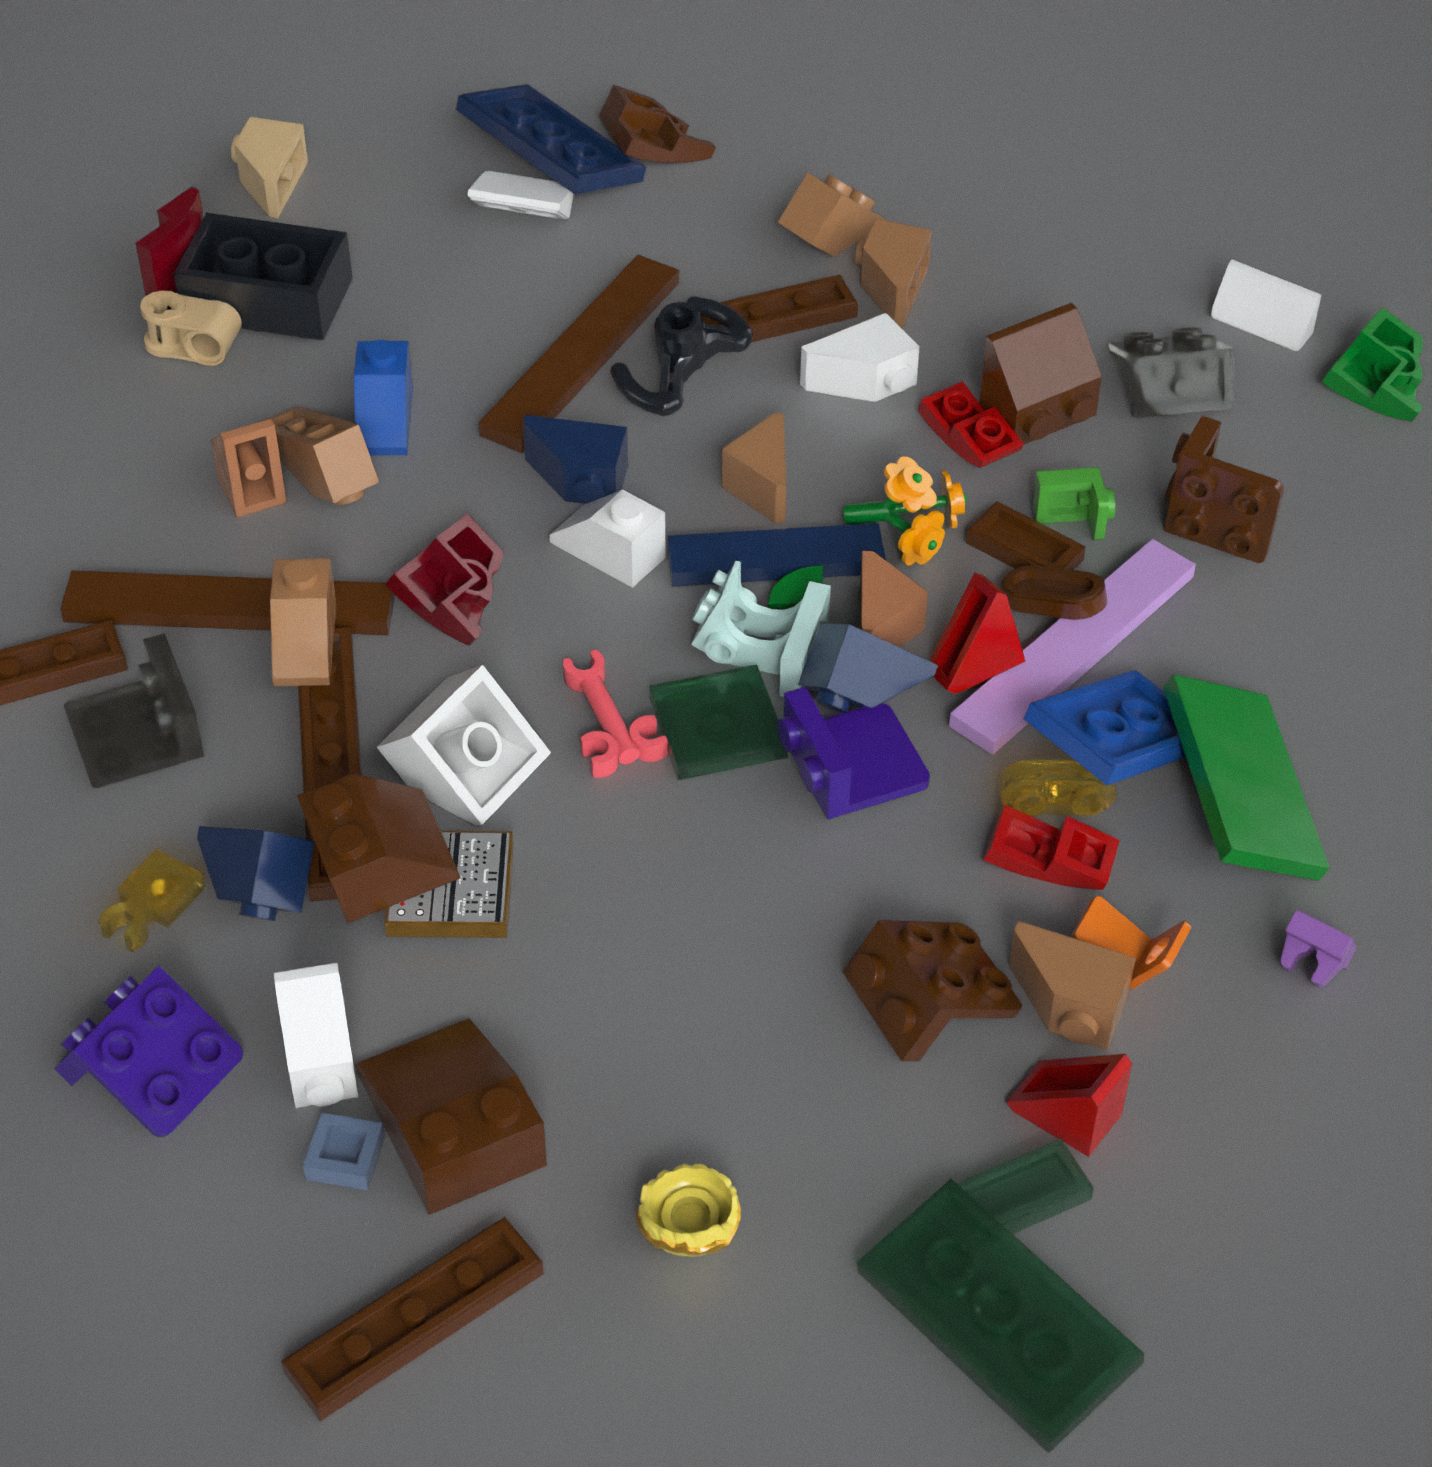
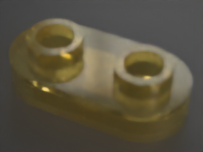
M1021 760L1007 766L999 776L1000 798L1003 806H1010L1029 816H1094L1109 808L1117 797L1115 783L1105 785L1075 760Z

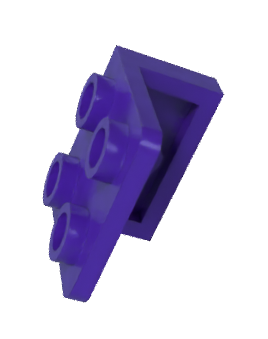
M806 687L784 693V717L778 719V732L781 742L786 751L792 754L801 771V776L807 790L813 793L827 820L928 788L930 773L889 705L881 703L873 708L863 707L824 719Z
M158 966L140 984L132 976L123 982L104 1001L112 1012L98 1026L87 1018L60 1045L69 1054L54 1069L71 1086L85 1073L89 1072L151 1134L156 1137H165L241 1061L243 1050L188 993Z

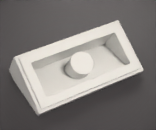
M493 171L483 172L468 190L470 200L480 207L560 220L569 219L574 195L556 181Z
M1231 260L1214 301L1211 317L1290 350L1298 351L1314 332L1321 294Z

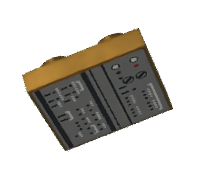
M441 831L460 879L386 908V937L507 938L514 848L513 831Z

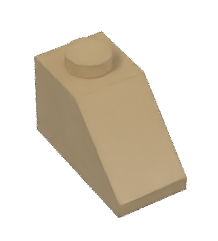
M249 117L242 132L236 134L233 139L231 156L233 162H236L238 165L240 183L271 218H279L308 164L303 124Z

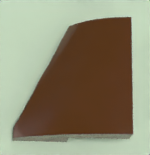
M614 84L599 114L600 120L627 156L654 162L684 163L709 159L716 149L710 141L686 135L689 125L668 112L663 105L652 97Z

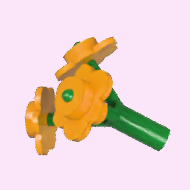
M903 456L895 463H889L884 467V475L888 479L884 489L888 498L882 501L846 504L843 516L848 525L888 522L903 532L898 542V549L903 552L902 562L907 566L915 562L923 565L930 561L942 545L945 531L942 529L944 515L938 510H933L927 516L919 514L910 524L899 517L898 514L915 513L920 510L945 507L948 527L957 528L956 515L965 514L967 495L963 493L961 483H952L950 474L947 473V470L940 471L942 496H936L930 487L933 483L930 474L919 467L913 459Z

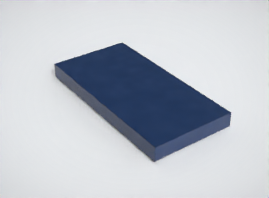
M528 84L464 93L458 96L456 110L573 194L643 182L646 166L634 157L625 155L620 147Z

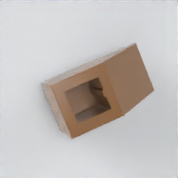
M807 172L778 223L811 245L835 257L858 243L861 236L868 237L876 219L885 221L886 219L871 210L876 202L855 188L850 187L831 174L827 176L825 181H822Z

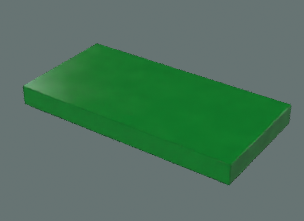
M1173 674L1163 686L1220 861L1319 881L1330 867L1268 696Z

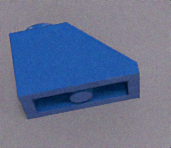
M357 341L354 368L355 423L359 424L370 456L407 455L413 393L408 341Z

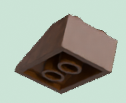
M470 1018L355 1064L356 1073L428 1215L547 1166L543 1120L516 1072Z

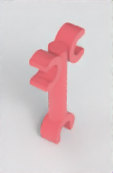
M598 650L590 651L591 668L586 670L576 668L570 657L563 659V676L566 685L572 690L584 692L603 731H592L580 737L581 754L583 757L597 753L602 754L591 758V774L593 778L610 776L616 771L619 762L621 764H630L637 760V758L646 762H655L662 760L668 755V740L666 736L646 739L657 735V719L654 715L638 717L632 722L629 730L627 729L603 683L605 680V659L602 653Z

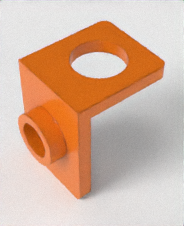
M1096 896L1089 902L1070 937L1136 958L1130 990L1167 970L1172 965L1192 926L1183 920L1151 939L1103 897Z

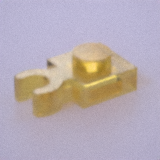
M155 849L118 887L121 903L108 907L101 914L99 924L102 936L109 939L117 929L129 926L123 934L126 948L131 952L138 950L146 943L149 936L148 927L154 921L169 928L205 890L203 873Z

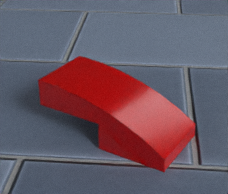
M1005 805L997 816L983 861L1026 877L1062 886L1103 890L1108 884L1120 840L1068 816L1060 827L1056 828Z

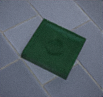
M757 664L649 686L650 702L662 736H666L668 740V753L678 780L788 758V751L784 748L778 732V717Z

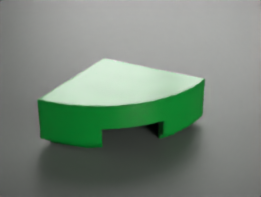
M823 566L801 568L781 578L770 593L768 608L785 610L794 607L802 601L809 581L823 584Z

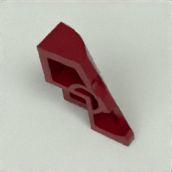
M467 513L439 534L424 551L396 571L385 585L426 622L444 634L469 646L481 635L483 628L479 627L483 609L491 600L494 589L491 580L500 568L504 552Z

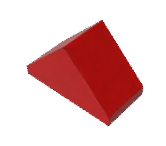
M974 572L929 660L938 665L933 678L947 691L958 694L1026 662L1007 595L984 575Z
M1126 1053L1040 1060L1006 1103L1014 1113L1089 1157L1122 1115L1132 1062Z

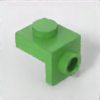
M1099 467L1037 471L1032 513L1034 520L1041 524L1087 520L1092 539L1103 540L1105 538L1107 520L1114 519L1115 496L1112 488H1105Z

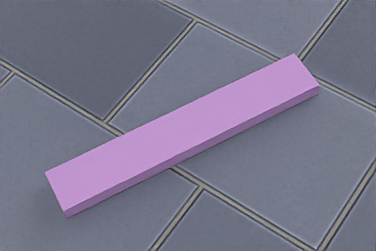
M1151 539L1104 580L1108 602L1100 613L1078 620L1060 618L1023 650L1026 662L992 677L950 713L949 727L994 755L1029 724L1024 720V716L1031 702L1065 692L1194 577L1196 564L1158 541Z

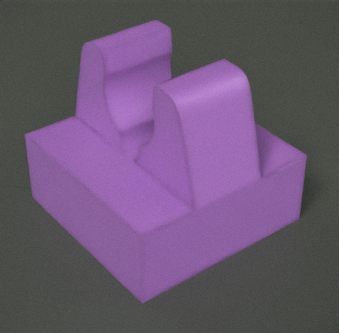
M1296 910L1285 930L1287 936L1281 964L1286 971L1292 973L1301 958L1310 956L1311 953L1316 954L1318 967L1313 973L1311 982L1313 985L1322 988L1342 968L1346 970L1357 947L1352 937Z

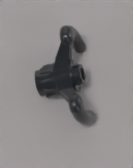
M691 296L686 303L675 302L665 306L659 313V317H656L654 323L659 362L662 364L660 392H649L641 387L632 377L627 365L624 363L614 364L610 372L618 390L631 403L647 412L668 416L681 409L684 402L682 396L684 383L693 372L702 368L706 360L718 352L739 353L746 350L753 340V330L745 319L731 307L713 299ZM701 316L713 319L724 326L703 323ZM672 373H674L673 383H671Z

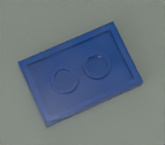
M1137 670L1031 702L1024 716L1025 721L1105 785L1116 783L1186 757L1165 692Z

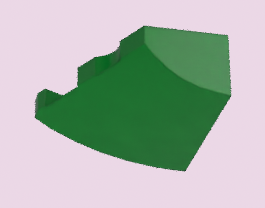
M1382 307L1359 333L1353 344L1329 370L1322 383L1360 406L1385 416L1412 422L1422 410V403L1416 402V388L1422 381V367L1418 362V357L1423 352V336Z

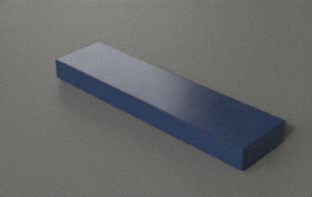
M879 523L668 536V556L672 587L715 584L712 580L717 570L728 574L735 561L741 562V582L780 580L795 570L810 566H823V577L861 575L862 551H874L886 560Z

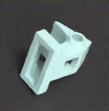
M740 561L734 562L728 574L717 570L712 582L719 585L718 590H706L691 620L699 623V627L691 645L705 652L715 662L780 675L779 696L784 697L786 692L803 688L798 683L820 622L829 623L831 586L809 581L802 601L794 607L777 610L758 605L755 595L750 590L742 587ZM750 636L759 637V638H764V639H769V640H759V639H756V638H753V637H750Z

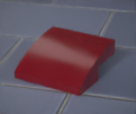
M193 186L158 209L157 214L160 226L135 243L145 296L157 291L177 293L174 272L204 218L200 192Z

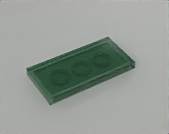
M952 1179L946 1182L857 1261L858 1273L1048 1453L1063 1441L1144 1363L1145 1353Z

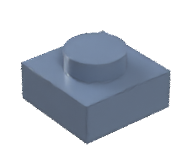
M321 1112L303 1164L305 1180L368 1191L385 1139L383 1123Z

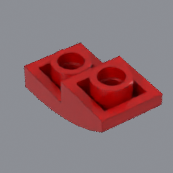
M963 381L921 399L918 408L919 414L953 451L972 465L982 468L1022 450L1023 442L996 407L984 410Z

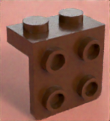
M1201 415L1191 434L1185 432L1181 434L1174 450L1172 462L1176 463L1177 467L1165 494V501L1170 503L1164 531L1237 557L1262 563L1269 553L1284 487L1280 481L1215 459L1222 422Z
M878 920L842 971L901 1061H920L951 1018H1014L1022 1008V1003L1013 992L1012 984L1008 977L996 968L980 945L981 941L978 935L965 924L959 922Z

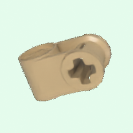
M157 291L146 295L140 303V312L147 321L148 328L144 336L146 351L151 355L161 358L186 360L204 366L221 364L242 325L240 315L235 308L219 300L194 298L179 295L172 291Z

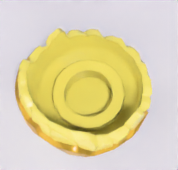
M682 1164L675 1167L672 1171L664 1169L658 1173L656 1179H651L647 1184H643L640 1197L641 1205L637 1208L636 1215L639 1231L656 1249H662L675 1256L697 1257L708 1253H717L729 1245L739 1226L741 1208L738 1195H736L737 1190L732 1186L731 1180L727 1176L713 1168H708L704 1164H694L691 1166Z

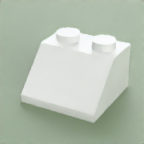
M483 665L447 677L377 746V749L407 786L422 789L427 800L474 826L482 825L551 753Z

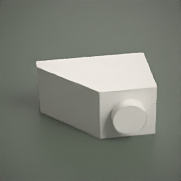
M887 313L881 314L802 346L800 385L805 391L872 402L879 401L917 385L919 345Z
M622 489L580 507L549 535L550 543L633 588L666 558L665 512Z
M338 963L274 973L295 1107L311 1105L330 1106L340 1100L358 1098Z

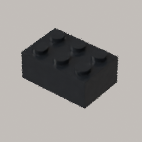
M206 212L174 272L177 293L194 298L219 300L228 303L239 313L242 321L241 329L324 340L353 279L347 232Z

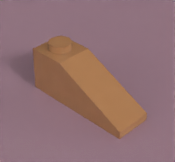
M294 406L265 419H272L275 424L280 461L313 496L335 503V505H345L359 500L364 496V489L379 483L359 424L300 406Z

